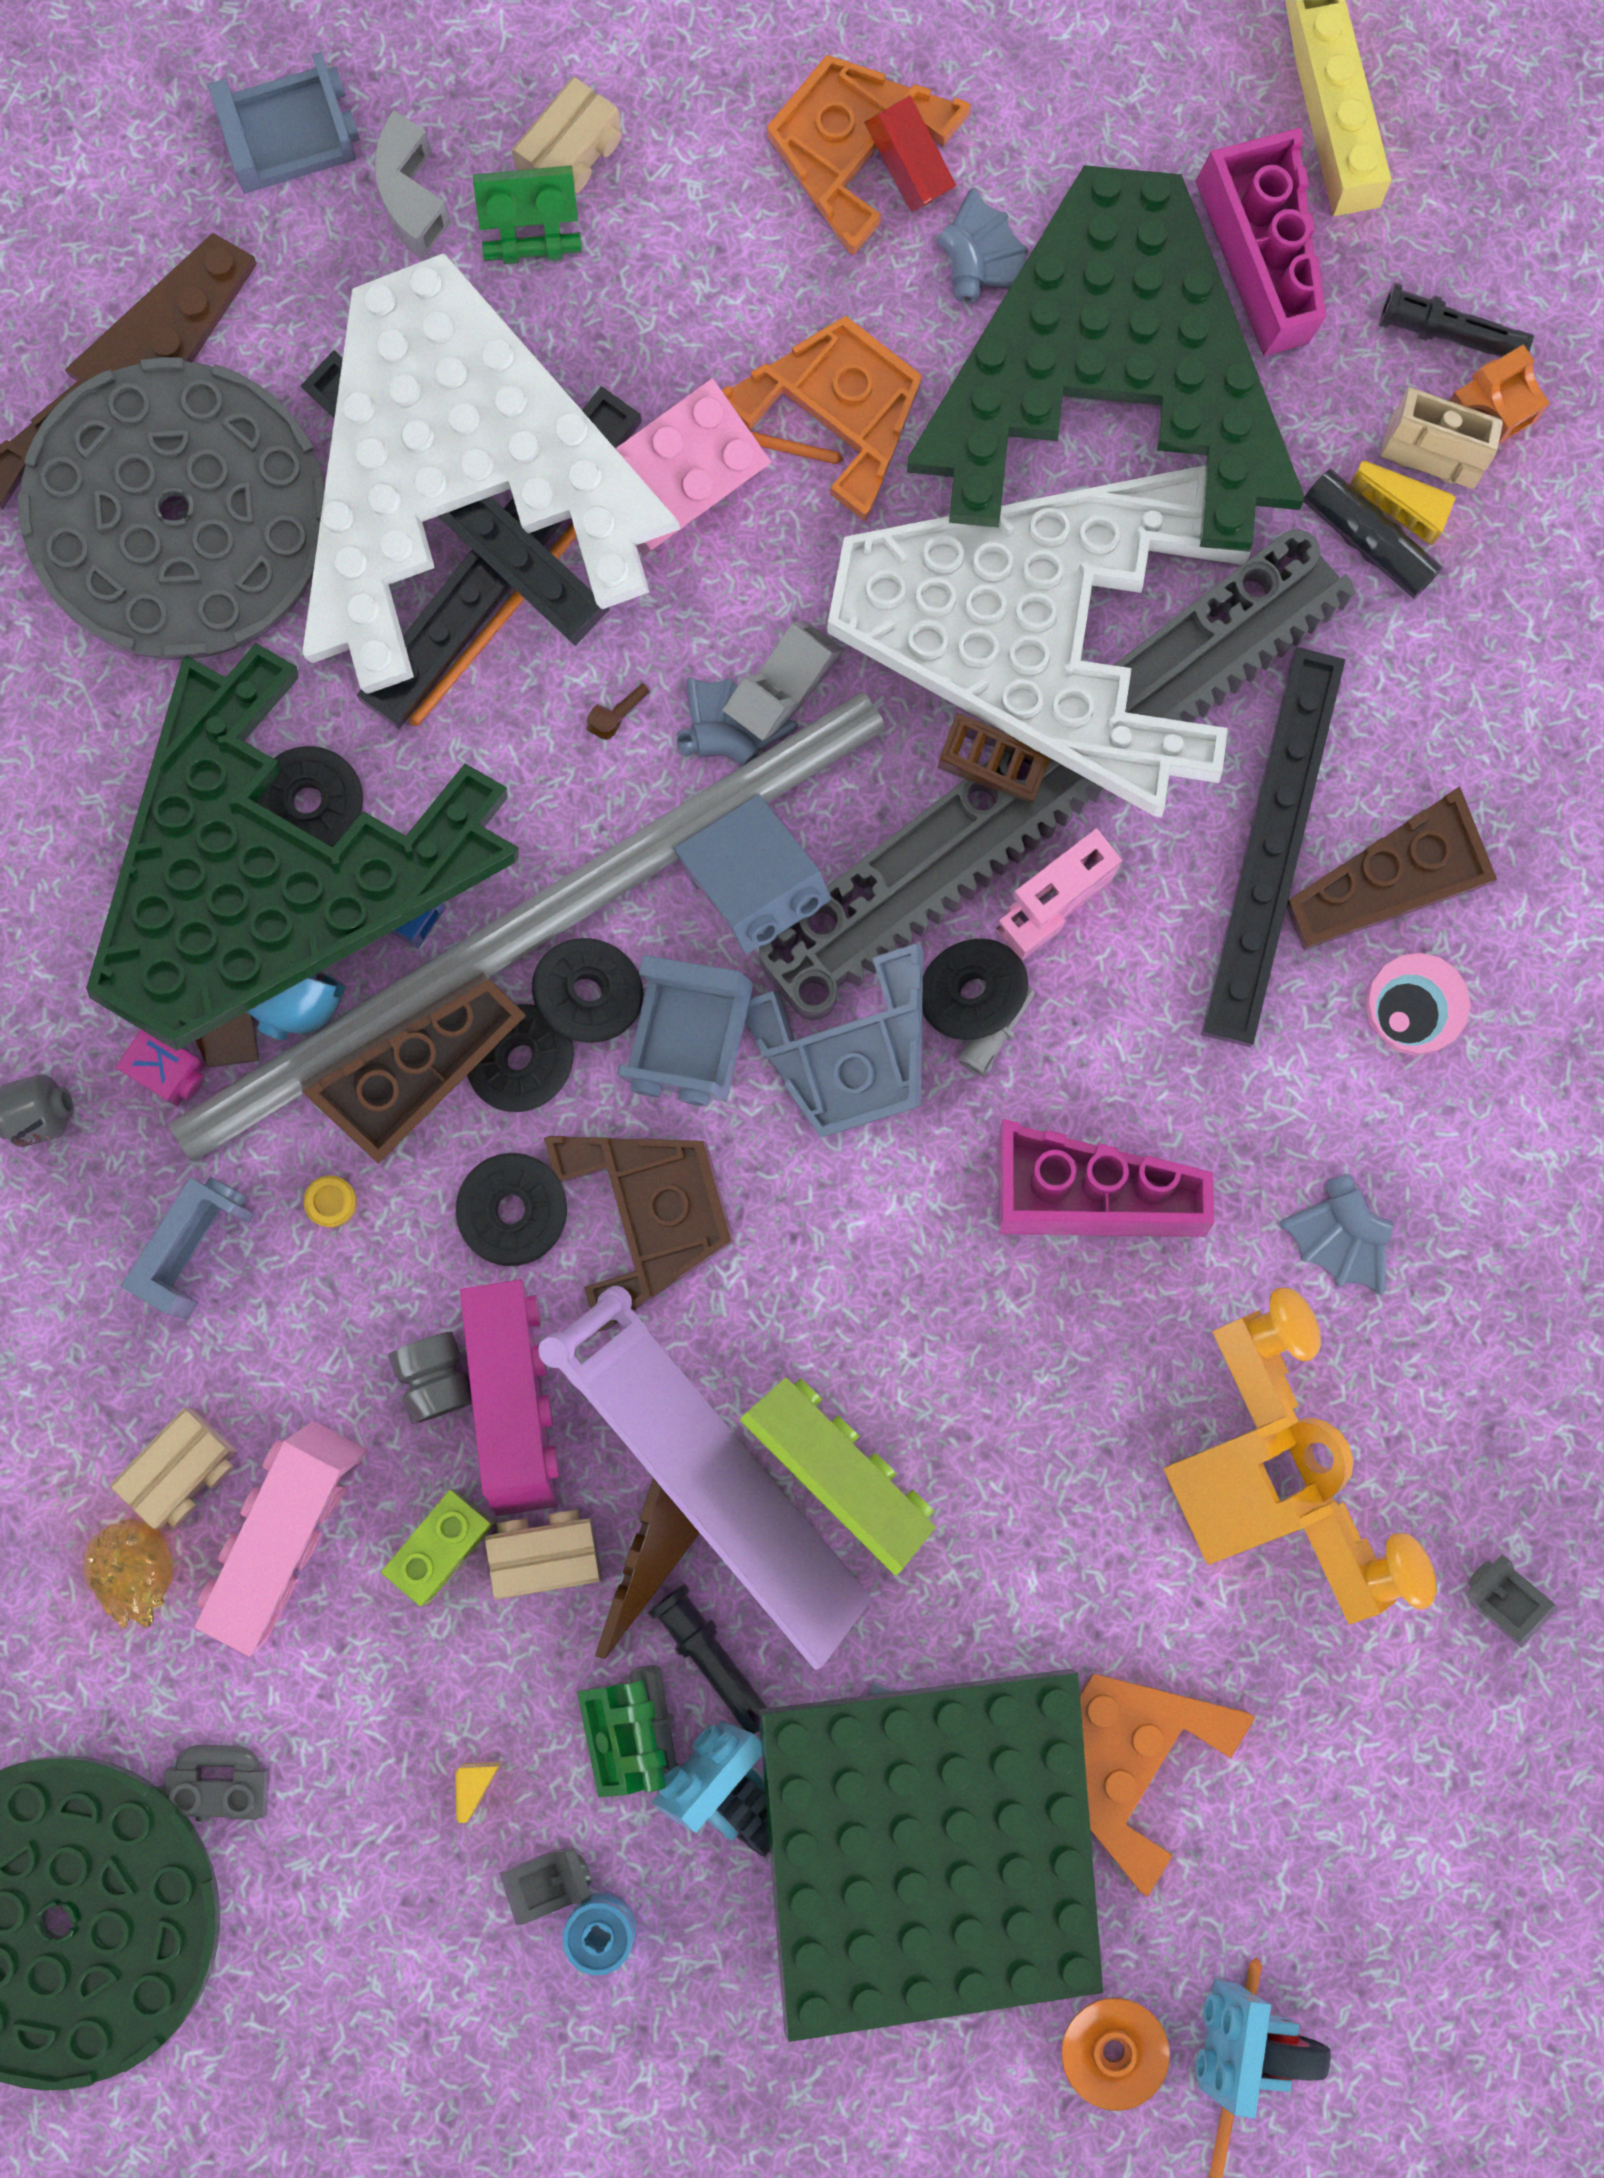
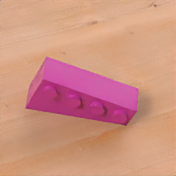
M1301 127L1211 151L1195 181L1263 357L1309 344L1326 318L1318 256L1314 255L1312 235L1315 232L1313 213H1309L1306 189L1309 185L1307 168L1302 166L1300 148L1303 145Z
M1002 1119L999 1131V1234L1206 1237L1214 1225L1213 1172L1147 1155L1144 1158L1118 1151L1116 1147L1100 1143L1093 1145L1066 1138L1067 1135L1049 1130L1042 1132L1022 1127L1021 1123Z
M522 1279L460 1289L482 1493L496 1516L558 1507L554 1478L560 1477L559 1463L555 1445L549 1446L547 1427L553 1426L552 1407L549 1395H542L540 1377L547 1376V1366L539 1357V1345H535L533 1327L541 1326L537 1295L528 1296Z

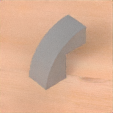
M393 110L381 131L375 155L376 181L392 228L403 244L423 260L451 221L445 201L412 180L432 153L426 131Z
M805 620L791 623L759 673L743 678L722 711L762 741L767 739L780 729L802 706L838 660L844 649Z

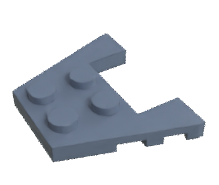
M913 944L873 958L888 1007L886 1011L798 1040H794L780 991H772L750 999L745 1024L757 1040L755 1042L765 1058H769L785 1080V1087L820 1137H826L921 1107L923 949L921 944Z

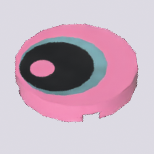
M1424 953L1401 955L1381 968L1369 984L1365 1005L1369 1024L1374 1032L1378 1033L1380 1038L1386 1042L1385 1044L1395 1051L1417 1056L1435 1053L1455 1041L1467 1024L1471 1003L1467 985L1456 968L1440 957Z

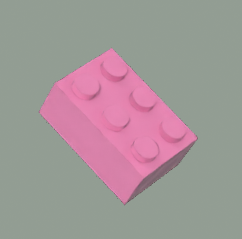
M713 378L615 448L674 515L681 529L772 463ZM679 530L638 544L636 547L645 556Z

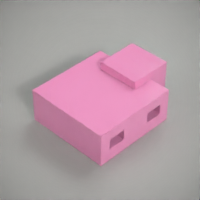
M1096 828L1014 892L1013 897L1016 902L1008 908V914L999 920L1000 926L995 931L1023 961L1061 931L1066 916L1112 881L1123 860ZM1090 855L1096 865L1087 870L1083 864ZM1052 888L1057 892V895L1046 904L1038 900ZM1022 911L1029 919L1026 923L1017 915L1019 912Z

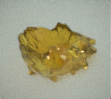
M132 1518L127 1520L121 1519L119 1523L108 1525L88 1542L86 1551L83 1554V1575L88 1588L92 1593H95V1597L105 1612L112 1616L113 1621H117L121 1628H126L130 1619L135 1620L144 1628H148L154 1621L153 1608L163 1605V1596L169 1586L172 1585L174 1562L168 1542L158 1529L150 1527L146 1522H138Z

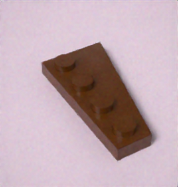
M212 233L65 369L66 373L76 381L81 380L85 382L108 369L113 372L123 367L140 364L142 359L168 357L183 358L186 362H193L257 265L255 257Z
M1457 787L1426 810L1424 809L1384 838L1382 837L1364 851L1288 900L1287 909L1303 950L1485 887L1497 880L1461 787Z

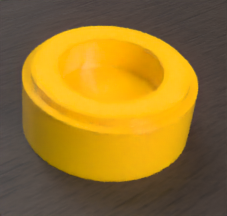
M333 1175L322 1176L314 1180L306 1189L303 1200L304 1209L308 1217L316 1224L326 1228L340 1227L353 1217L357 1208V1195L353 1187L344 1179Z

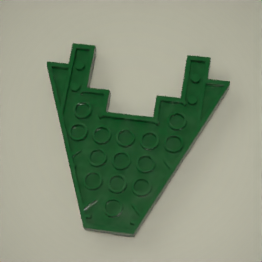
M1084 165L908 456L907 473L953 477L949 523L999 528L1008 436L1058 441L1062 396L1161 405L1157 451L1207 455L1199 547L1250 552L1253 544L1255 507L1300 510L1304 501V493L1182 174Z
M257 643L251 647L226 677L193 658L185 656L178 672L86 990L89 998L175 1051L185 1047L514 864L519 858V847L485 828L508 799L507 787L464 763L406 836L363 811L332 848L256 803V800L280 773L279 763L277 760L244 742L299 678L297 666Z

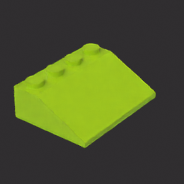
M785 1377L739 1420L893 1575L897 1576L936 1528L928 1519L935 1511L913 1489L905 1496L891 1482L897 1473L876 1452L867 1458L854 1445L860 1436L839 1415L830 1421L816 1407L823 1399L802 1378L793 1385Z

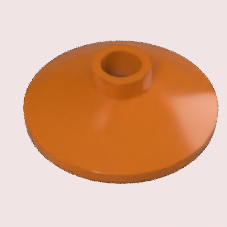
M1111 1997L1088 2004L1073 2017L1063 2037L1061 2058L1066 2077L1080 2097L1098 2108L1122 2111L1142 2105L1159 2090L1168 2072L1170 2049L1163 2027L1147 2008L1129 1999ZM1118 2041L1123 2045V2053L1118 2059L1110 2060L1104 2056V2047L1108 2042Z

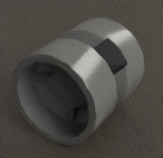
M445 1332L416 1341L388 1354L395 1377H398L401 1383L410 1384L411 1388L403 1395V1400L412 1424L431 1420L472 1404L468 1374L454 1370V1367L460 1361V1352L453 1332Z

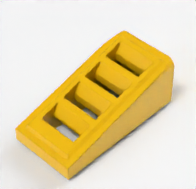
M1365 460L1361 461L1350 482V486L1364 498L1380 507L1383 512L1432 546L1441 535L1456 499L1451 493Z

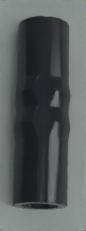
M1331 468L1315 482L1304 496L1303 502L1333 527L1346 544L1357 549L1367 562L1377 566L1413 599L1417 598L1442 570L1443 567L1409 538L1398 523L1387 518L1380 507L1367 501Z

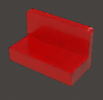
M911 95L864 122L911 212L926 206L933 199L956 187Z

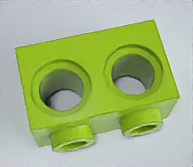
M450 1489L380 1573L420 1607L428 1605L496 1522L458 1489Z

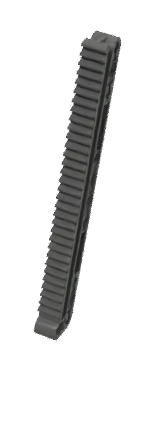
M1301 529L1283 533L1113 665L1131 668L1125 712L1195 723L1198 716L1205 718L1208 716L1214 703L1221 706L1229 692L1236 694L1245 680L1251 682L1255 679L1260 668L1267 670L1276 656L1280 658L1285 656L1291 644L1298 646L1307 632L1310 634L1316 632L1322 620L1328 622L1332 619L1337 609L1343 611L1355 595L1351 579L1346 574L1340 578L1320 555L1319 544L1312 534ZM1297 554L1301 557V562L1297 559L1284 567L1281 574L1277 570L1285 556L1291 558ZM1247 581L1259 583L1263 586L1266 595L1263 597L1251 596L1246 592L1243 583ZM1229 602L1231 603L1233 608L1228 612L1224 622L1217 620L1211 623L1208 621L1207 617L1209 614L1212 617L1218 616L1227 608ZM1004 751L996 773L1006 776L1007 766L1011 763L1013 754ZM1023 758L1024 762L1032 766V761ZM1051 758L1033 804L965 779L827 886L831 900L820 907L813 915L826 913L832 916L837 923L832 932L822 935L813 932L808 925L809 919L813 916L811 915L801 919L778 934L770 943L760 946V965L764 973L794 1011L802 1018L820 1020L828 1016L836 1003L837 987L846 980L861 986L864 981L863 968L874 974L877 973L873 962L874 957L897 950L895 943L903 948L910 946L913 939L911 931L924 937L929 927L927 919L938 925L942 923L945 914L944 907L952 912H956L961 902L960 895L969 900L974 898L977 889L976 883L987 888L993 877L992 871L1001 876L1005 874L1009 864L1008 859L1019 863L1025 852L1024 847L1031 851L1037 849L1041 839L1040 835L1050 839L1056 829V823L1063 827L1068 825L1073 811L1079 815L1082 814L1089 799L1096 803L1100 799L1104 788ZM1016 778L1015 781L1024 785L1026 779L1020 780ZM975 791H984L992 796L995 805L988 810H978L969 803L968 796ZM857 883L862 889L869 885L872 886L871 900L867 901L862 896L855 899L848 906L850 918H846L842 906L853 897L854 884ZM798 928L803 940L791 950L792 962L786 964L782 959L775 962L771 961L773 959V947L778 945L782 950L789 948L796 942V932L794 929ZM804 942L811 947L809 950L805 948ZM809 983L821 984L826 988L828 998L820 1005L811 1006L802 1001L799 996L800 990Z

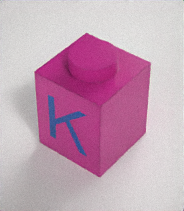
M140 1030L115 1068L178 1107L182 1099L189 1101L200 1089L205 1075L200 1072L206 1064L181 1048L175 1051L143 1030Z

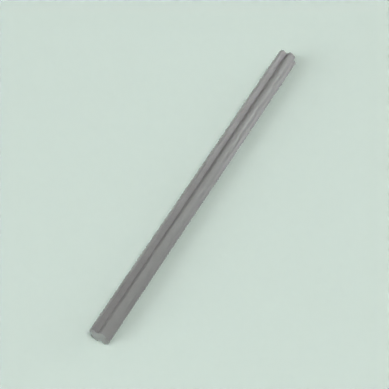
M862 691L168 1123L181 1149L189 1159L196 1161L303 1094L302 1082L482 973H485L488 977L494 975L678 860V857L673 848L757 794H760L768 804L884 731L883 727L885 726L880 713L873 707L870 698Z

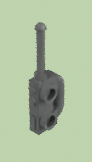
M235 1745L190 1746L177 1757L175 1767H169L165 1770V1786H156L169 1796V1800L176 1807H179L178 1809L184 1816L196 1817V1821L199 1822L209 1821V1817L257 1820L267 1815L269 1769L259 1768L258 1758L246 1747ZM199 1766L235 1767L236 1770L233 1771V1779L201 1778V1767Z

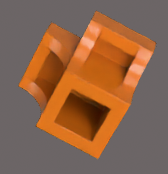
M1524 344L1500 359H1495L1485 364L1472 375L1473 381L1455 391L1449 400L1502 419L1503 424L1499 444L1537 422L1550 404L1535 379L1533 371L1535 360Z

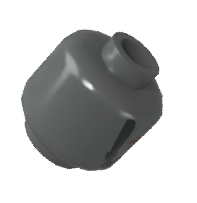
M45 1074L35 1075L2 1085L0 1087V1137L8 1139L10 1143L17 1147H26L61 1137L67 1128L68 1117L73 1115L74 1110L69 1091L63 1086L59 1087L54 1079Z

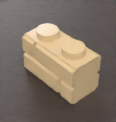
M572 77L511 150L515 169L525 170L572 165L575 193L580 192L591 176L592 170L590 167L600 155L608 157L612 154L621 140L622 132L619 110L600 94H595L593 89L581 80Z
M1408 386L1399 405L1388 421L1380 456L1393 461L1398 466L1411 467L1437 476L1446 483H1456L1474 490L1482 478L1484 470H1487L1496 455L1503 421L1497 417Z
M183 1408L110 1486L150 1527L164 1529L170 1524L173 1528H176L197 1507L192 1501L195 1495L205 1485L210 1489L215 1488L233 1470L234 1466L229 1460L237 1453V1450L193 1408Z
M577 1509L548 1514L550 1525L529 1528L528 1518L496 1523L498 1534L485 1536L495 1600L602 1581L593 1518L581 1519L580 1510Z

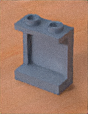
M322 52L312 54L315 68L234 93L231 92L227 79L207 84L236 176L244 194L356 160L351 145L352 142L360 140L351 110L343 113L340 111L337 99L345 97V91L337 67L327 69Z
M757 794L673 848L692 884L697 890L701 889L730 927L739 946L746 954L770 943L778 934L801 919L813 915L820 907L831 900L820 870L760 794Z
M643 955L639 975L648 981L629 1065H619L617 1076L631 1084V1092L644 1096L660 1098L661 1090L679 1093V1101L697 1106L707 1107L710 1099L727 1102L754 983L740 971Z
M211 1176L205 1184L190 1177L121 1284V1287L167 1315L188 1320L199 1302L173 1287V1285L222 1209L248 1223L250 1222L254 1213L242 1207L247 1197Z

